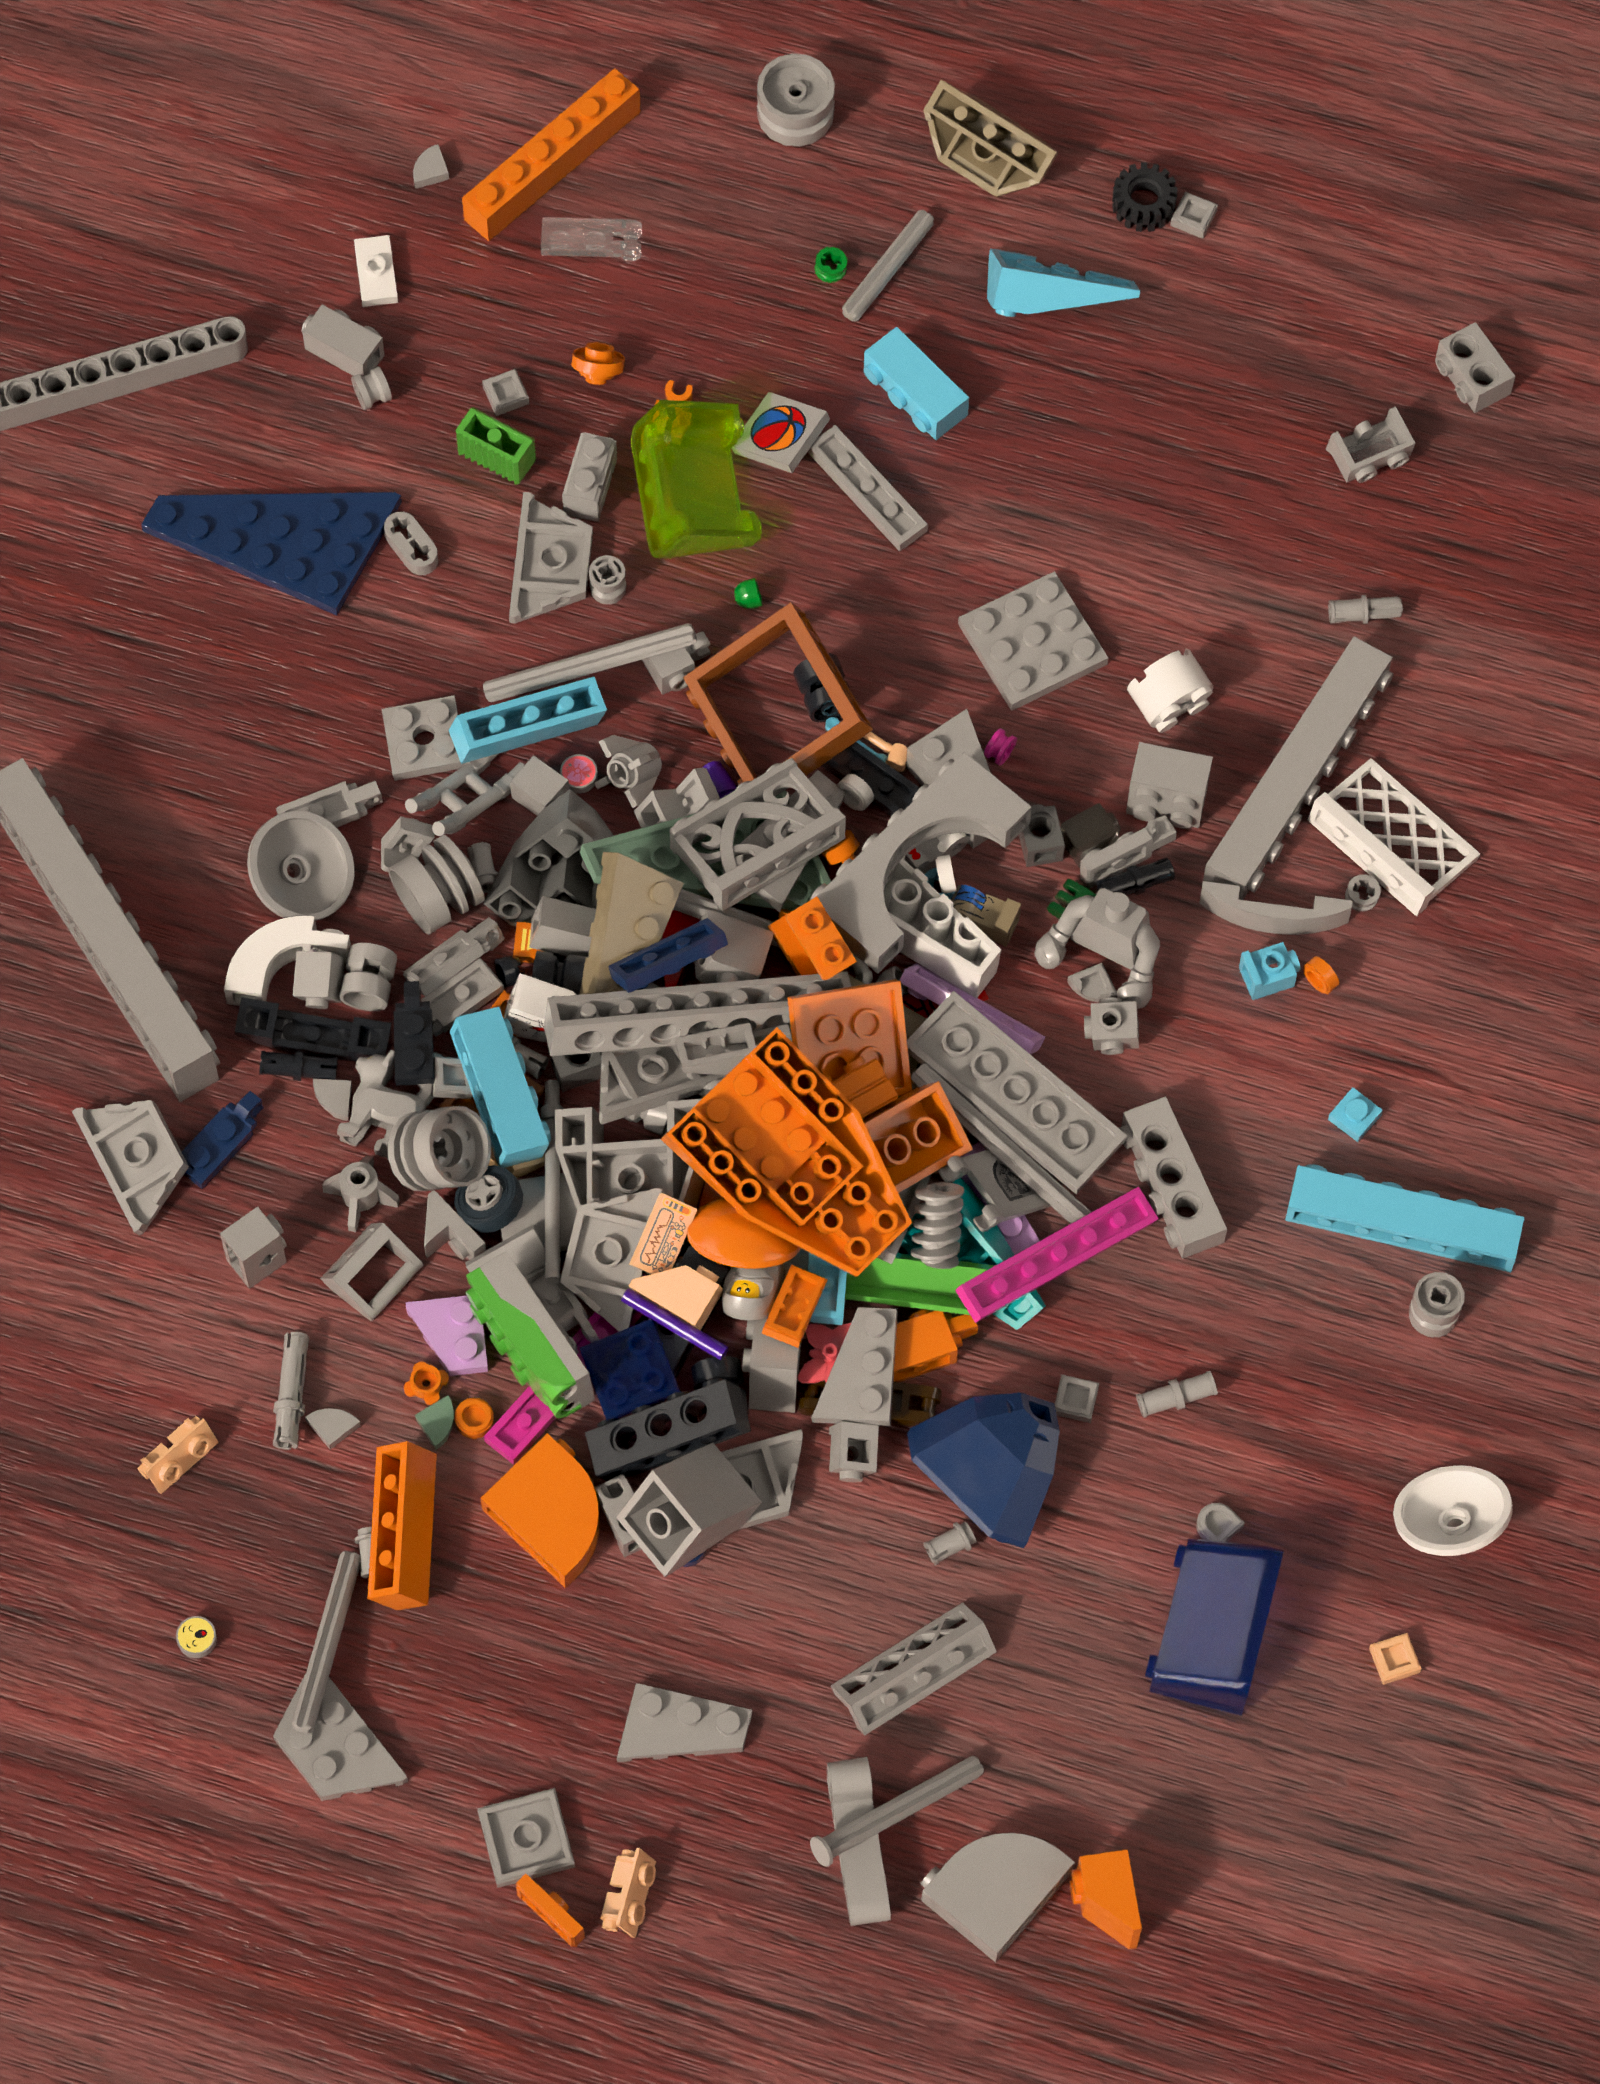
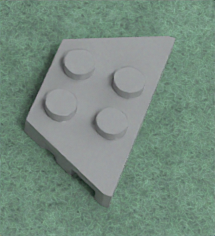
M523 492L509 622L514 624L586 599L593 527L579 519L570 518L566 512L555 506L549 508L536 501L535 496L529 492Z
M676 1045L602 1052L599 1121L602 1125L665 1105L667 1101H677L700 1094L708 1083L724 1078L726 1075L683 1073Z
M147 1100L133 1102L126 1106L119 1103L105 1105V1108L86 1110L81 1107L72 1110L133 1232L139 1236L142 1235L189 1167L157 1104Z
M653 1188L643 1192L578 1206L560 1282L621 1334L628 1335L634 1309L621 1302L625 1291L630 1288L629 1284L632 1279L642 1277L643 1275L642 1270L629 1264L659 1193H663V1189Z
M802 1429L721 1452L762 1501L745 1524L737 1530L789 1516L803 1442Z
M304 1675L273 1737L321 1801L340 1798L346 1793L360 1794L372 1791L371 1788L391 1784L399 1786L408 1782L405 1773L330 1678L327 1681L313 1732L306 1734L293 1729L292 1720L304 1682Z

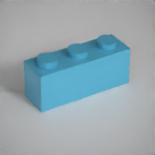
M895 327L864 351L863 370L868 380L874 385L879 384L888 393V397L894 406L898 409L903 408L912 417L913 423L921 432H928L937 440L968 416L969 397L898 327Z

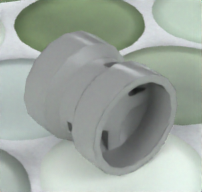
M604 555L595 559L590 565V592L592 597L601 604L610 605L617 603L626 593V570L620 559Z

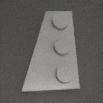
M857 1308L811 1417L813 1423L837 1424L844 1421L891 1426L898 1319L897 1309Z

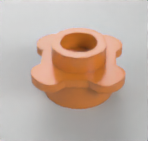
M418 1362L413 1366L410 1381L404 1384V1392L408 1397L417 1396L424 1399L427 1405H432L440 1400L439 1393L442 1387L449 1382L448 1373L445 1370H438L426 1362ZM427 1380L430 1382V1385L423 1386V1382Z

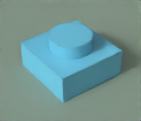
M1352 1087L1329 1114L1328 1120L1359 1142L1381 1117L1383 1110Z

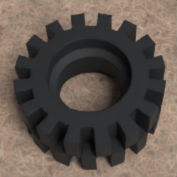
M1141 162L1140 169H1137L1135 164L1129 165V173L1123 169L1120 172V177H1116L1113 188L1112 209L1113 213L1117 212V220L1121 222L1125 219V227L1129 229L1132 224H1135L1136 231L1142 232L1143 226H1147L1148 232L1154 231L1155 224L1159 228L1164 227L1166 220L1170 221L1173 217V212H1175L1177 187H1175L1176 181L1174 177L1169 178V171L1165 168L1160 173L1159 165L1154 163L1152 169L1147 168V162ZM1137 190H1150L1157 194L1158 200L1151 205H1141L1132 200L1131 194Z

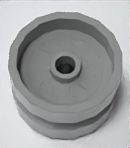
M794 53L777 57L764 67L759 75L757 85V118L761 129L770 139L782 145L800 147L812 144L826 135L833 124L835 83L831 71L820 60L809 55Z

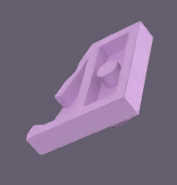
M467 1296L405 1302L407 1314L414 1320L422 1332L423 1338L429 1347L435 1351L440 1363L449 1376L488 1372L484 1328L473 1315L469 1307L471 1302Z

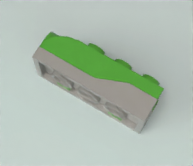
M507 1251L466 1275L468 1283L472 1287L465 1291L471 1302L469 1307L480 1325L487 1324L492 1333L490 1339L499 1354L502 1356L507 1353L512 1363L510 1368L521 1386L528 1383L534 1394L550 1408L557 1419L567 1417L595 1401L589 1372Z

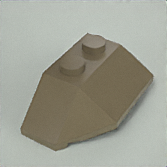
M940 80L923 110L928 121L938 161L995 197L1041 184L1058 155V152L1038 135L984 101L944 80Z

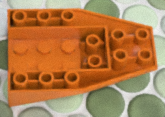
M778 1027L767 1035L661 1138L672 1151L747 1220L855 1277L869 1266L912 1223L859 1111Z

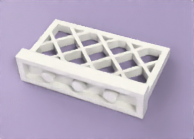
M1371 758L1329 794L1324 792L1315 800L1307 819L1415 916L1423 912L1430 900L1476 862L1480 856L1476 849ZM1370 773L1381 783V790L1362 789L1361 779ZM1340 797L1356 798L1357 811L1345 810L1336 800ZM1363 798L1382 799V812L1363 811ZM1388 800L1402 801L1408 806V814L1389 813ZM1364 821L1383 822L1384 835L1372 834L1364 827ZM1390 822L1409 823L1410 836L1391 835ZM1416 824H1425L1435 830L1436 838L1417 837ZM1392 845L1411 846V859L1399 858L1392 852ZM1417 846L1436 847L1437 860L1418 859ZM1443 848L1457 849L1465 858L1460 862L1444 861ZM1419 869L1438 870L1439 880L1431 886L1419 875Z

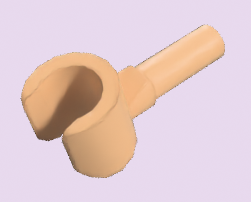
M869 732L863 737L883 750V752L889 754L885 762L897 772L905 770L907 761V747L900 743L892 745L873 732Z

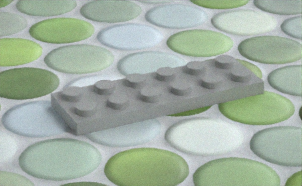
M955 991L907 1039L909 1055L921 1065L924 1063L929 1065L1015 1144L1075 1194L1086 1185L1127 1139V1135Z

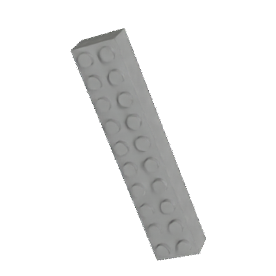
M21 758L0 770V824L179 1102H182L219 1080L216 1066L220 1064V1061L215 1053L217 1047L206 1029L200 1032L195 1022L198 1018L187 1000L181 1002L176 993L178 990L177 984L169 971L166 970L162 973L157 963L159 957L149 941L143 943L138 934L140 928L133 915L129 911L124 914L119 905L121 902L120 896L112 883L109 882L105 885L100 875L103 872L92 853L86 855L81 846L84 842L73 824L68 826L62 817L65 813L55 796L49 798L44 789L46 783L36 767L30 769L24 759Z

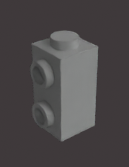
M322 304L315 315L310 314L306 318L302 326L304 346L307 351L353 376L369 374L371 369L377 367L385 356L381 335L370 326L363 327L353 322L346 313L339 309L332 310Z
M542 896L532 917L529 948L559 953V955L566 957L569 954L588 957L591 943L589 934L591 922H594L596 909Z

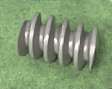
M938 1182L915 1191V1197L925 1200V1203L914 1206V1212L924 1215V1217L913 1220V1226L923 1230V1232L912 1235V1241L922 1244V1247L911 1249V1256L921 1259L922 1263L926 1266L938 1269H951L959 1265V1259L956 1256L960 1252V1244L957 1241L961 1237V1229L958 1226L962 1223V1214L959 1211H961L964 1204L961 1198L964 1194V1187L959 1184Z

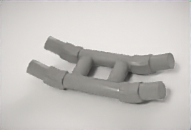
M498 754L467 762L434 787L428 788L424 792L418 793L417 796L407 799L405 808L410 813L426 811L441 801L454 813L445 816L440 821L434 822L432 826L433 833L437 836L453 834L460 831L468 822L493 804L510 795V781L524 767V764L519 762L508 774L506 773L499 781L494 783L492 787L479 774L491 764L490 762ZM464 783L479 795L468 805L453 793L455 789Z

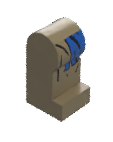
M958 885L957 891L954 892L951 901L954 903L953 907L964 918L968 917L992 941L1007 947L1020 920L1021 903L1009 898L1005 902L991 895H985L971 886Z

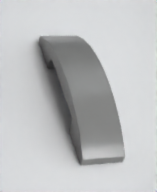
M1203 881L1199 903L1215 915L1248 929L1273 934L1300 935L1323 932L1347 924L1353 901L1315 896L1312 909L1239 900L1240 886Z

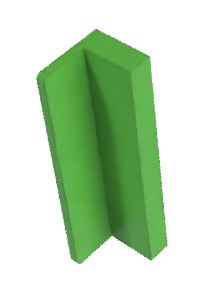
M897 1253L892 1264L876 1258L857 1277L847 1273L845 1299L970 1315L955 1290L963 1283L996 1265L959 1261L957 1267L938 1269L926 1266L922 1263L921 1259L909 1254Z

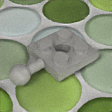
M454 695L382 709L394 781L456 770L466 764H461L449 733V728L458 715ZM423 731H428L435 735L432 742L426 745H419L414 741L415 737Z

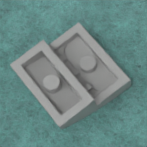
M560 1173V1252L568 1250L577 1214L564 1173ZM545 1176L518 1180L524 1194L522 1207L517 1216L507 1226L501 1228L502 1241L533 1225L545 1245Z

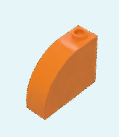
M547 1433L481 1497L482 1510L561 1585L567 1588L585 1569L595 1551L600 1526L598 1501L592 1481L584 1468L574 1458L576 1456L574 1450L564 1440L559 1438L555 1441Z

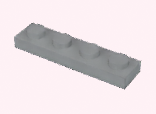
M836 425L814 441L807 451L809 455L899 552L928 531V524Z

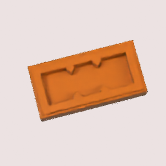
M791 1264L763 1327L762 1334L798 1348L824 1291L827 1279Z
M526 1873L516 1882L517 1896L571 1947L574 1946L576 1948L585 1938L584 1928L567 1913L570 1909L568 1904L554 1891L548 1895Z

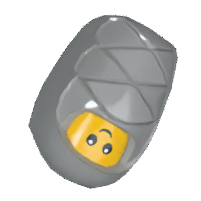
M783 1264L757 1269L731 1267L723 1284V1312L732 1318L740 1320L767 1319L785 1280Z

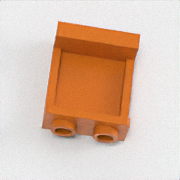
M817 896L767 926L773 932L774 939L797 976L819 974L821 979L826 981L857 962Z

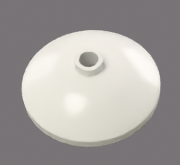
M1446 1466L1428 1471L1409 1482L1399 1493L1395 1501L1393 1516L1399 1535L1413 1548L1433 1555L1458 1556L1487 1546L1504 1532L1512 1516V1500L1506 1485L1494 1474L1472 1466Z

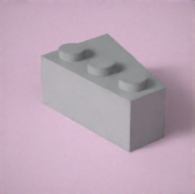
M965 709L907 748L906 768L921 786L926 783L928 785L932 784L938 778V773L942 766L950 759L956 760L963 752L967 753L990 772L968 710ZM968 834L970 837L968 844L973 849L988 839L983 836Z

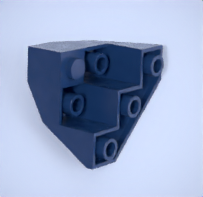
M1021 1392L973 1396L910 1428L907 1436L911 1460L989 1538L996 1539L1001 1543H1008L1021 1548L1025 1547L1054 1475L1060 1432L1055 1404Z

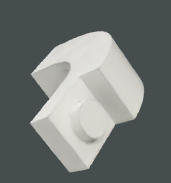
M314 916L287 917L261 927L241 944L231 960L224 986L227 1004L240 1006L241 997L266 1001L269 984L273 976L281 967L296 960V951L332 952L346 958V963L349 948L351 947L349 935L336 929L317 931Z

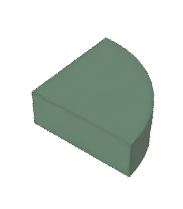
M449 1395L415 1414L416 1421L435 1450L439 1449L447 1441L453 1427L454 1409Z

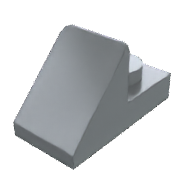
M435 1190L431 1191L428 1194L424 1237L426 1258L430 1257L447 1241H449L448 1244L453 1252L462 1260L466 1257L470 1260L485 1252V1242Z

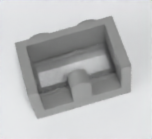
M1394 407L1389 409L1385 421L1371 426L1369 421H1363L1355 427L1354 433L1342 439L1338 431L1332 433L1326 451L1333 456L1346 483L1357 479L1358 483H1363L1373 478L1378 473L1377 470L1388 465L1390 469H1396L1406 464L1416 443L1397 408Z

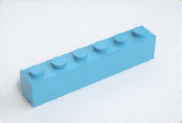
M1310 1164L1297 1166L1285 1221L1511 1273L1516 1260L1524 1217L1516 1215L1514 1211L1507 1208H1495L1494 1210L1483 1208L1471 1200L1458 1199L1453 1201L1444 1199L1432 1191H1409L1393 1182L1374 1183L1366 1181L1364 1177L1358 1174L1345 1173L1339 1175L1328 1172L1322 1166Z

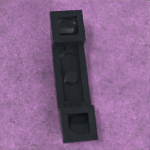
M241 997L234 1035L286 1052L296 1053V1051H303L306 1056L337 1057L338 1060L357 1061L359 1057H370L374 1054L386 1056L392 1023L354 1017L353 1022L279 1010L278 1003Z

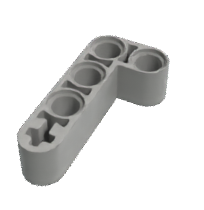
M867 1757L828 1762L827 1784L834 1829L837 1830L874 1810L872 1780ZM877 1833L839 1854L850 1926L891 1920L885 1873Z

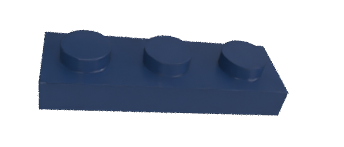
M706 918L608 967L612 979L630 993L634 990L646 988L651 982L667 974L677 973L684 966L700 958H707L713 955L716 950L727 946L728 942L725 932Z

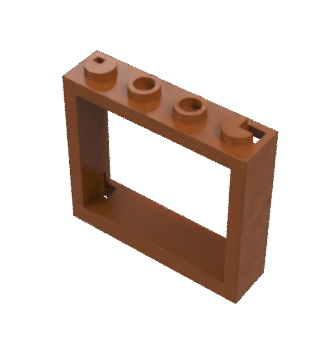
M792 602L683 677L689 687V690L686 691L688 699L697 710L701 709L707 718L703 721L706 730L714 739L718 738L723 746V749L720 750L722 758L731 769L735 768L741 777L737 780L738 785L756 779L757 775L706 688L789 630H791L843 721L788 759L793 758L797 763V767L807 776L874 730L805 612Z

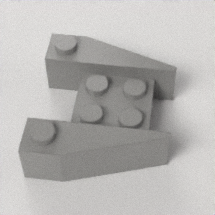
M701 1099L667 1101V1132ZM593 1107L555 1109V1148L576 1210H578L580 1205L643 1192L653 1188L663 1189V1194L694 1208L697 1207L705 1180L661 1139L604 1143V1124L601 1125L599 1113Z

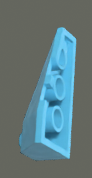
M990 248L987 300L992 308L995 309V312L1003 316L1015 317L1017 313L1033 314L1139 298L1140 289L1131 280L1095 271H1086L1085 276L1079 275L1078 270L1069 267L1067 264L1057 262L1056 265H1052L1050 268L1036 262L1037 257Z

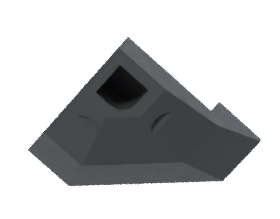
M571 789L546 806L516 840L485 897L484 905L510 926H516L517 922L531 923L542 896L596 909L598 900L595 897L598 884L593 882L580 854L582 844L614 835L594 808Z

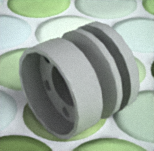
M442 835L434 840L435 849L429 844L421 848L425 866L414 856L409 855L388 868L389 877L400 900L416 924L428 935L451 922L448 903L462 915L469 911L468 903L475 907L485 901L484 893L473 866L465 854L446 835Z
M462 1106L410 1112L399 1118L391 1129L388 1140V1160L393 1174L402 1185L413 1191H432L469 1186L480 1180L486 1172L491 1158V1139L486 1124L476 1112Z

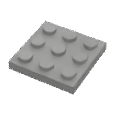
M1055 571L958 617L959 627L1011 711L1108 665V656Z

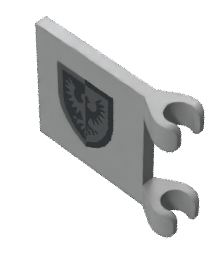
M989 1150L965 1157L953 1156L947 1161L948 1166L939 1170L941 1177L948 1183L967 1174L988 1205L982 1209L983 1214L973 1219L981 1232L987 1231L1001 1222L1051 1207Z

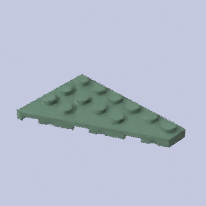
M785 790L775 797L784 798L787 791ZM684 817L589 842L581 846L580 854L593 882L596 884L601 883L603 852H616L683 882V890L713 900V896L681 858L670 849L669 831L677 821ZM742 819L735 833L733 846L739 845L766 819ZM709 835L692 845L700 853L710 854L720 851V848L709 850L702 847V842H708L712 839ZM818 855L807 862L782 909H787L788 911L795 910L810 901L812 894L820 885L824 883L828 885L831 882ZM721 861L708 864L718 877L724 874ZM755 892L737 903L773 908Z

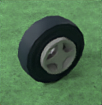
M492 1165L488 1166L486 1172L477 1182L469 1186L458 1187L455 1193L454 1205L457 1214L474 1231L481 1233L495 1232L507 1226L517 1216L522 1207L524 1194L519 1181L506 1168Z

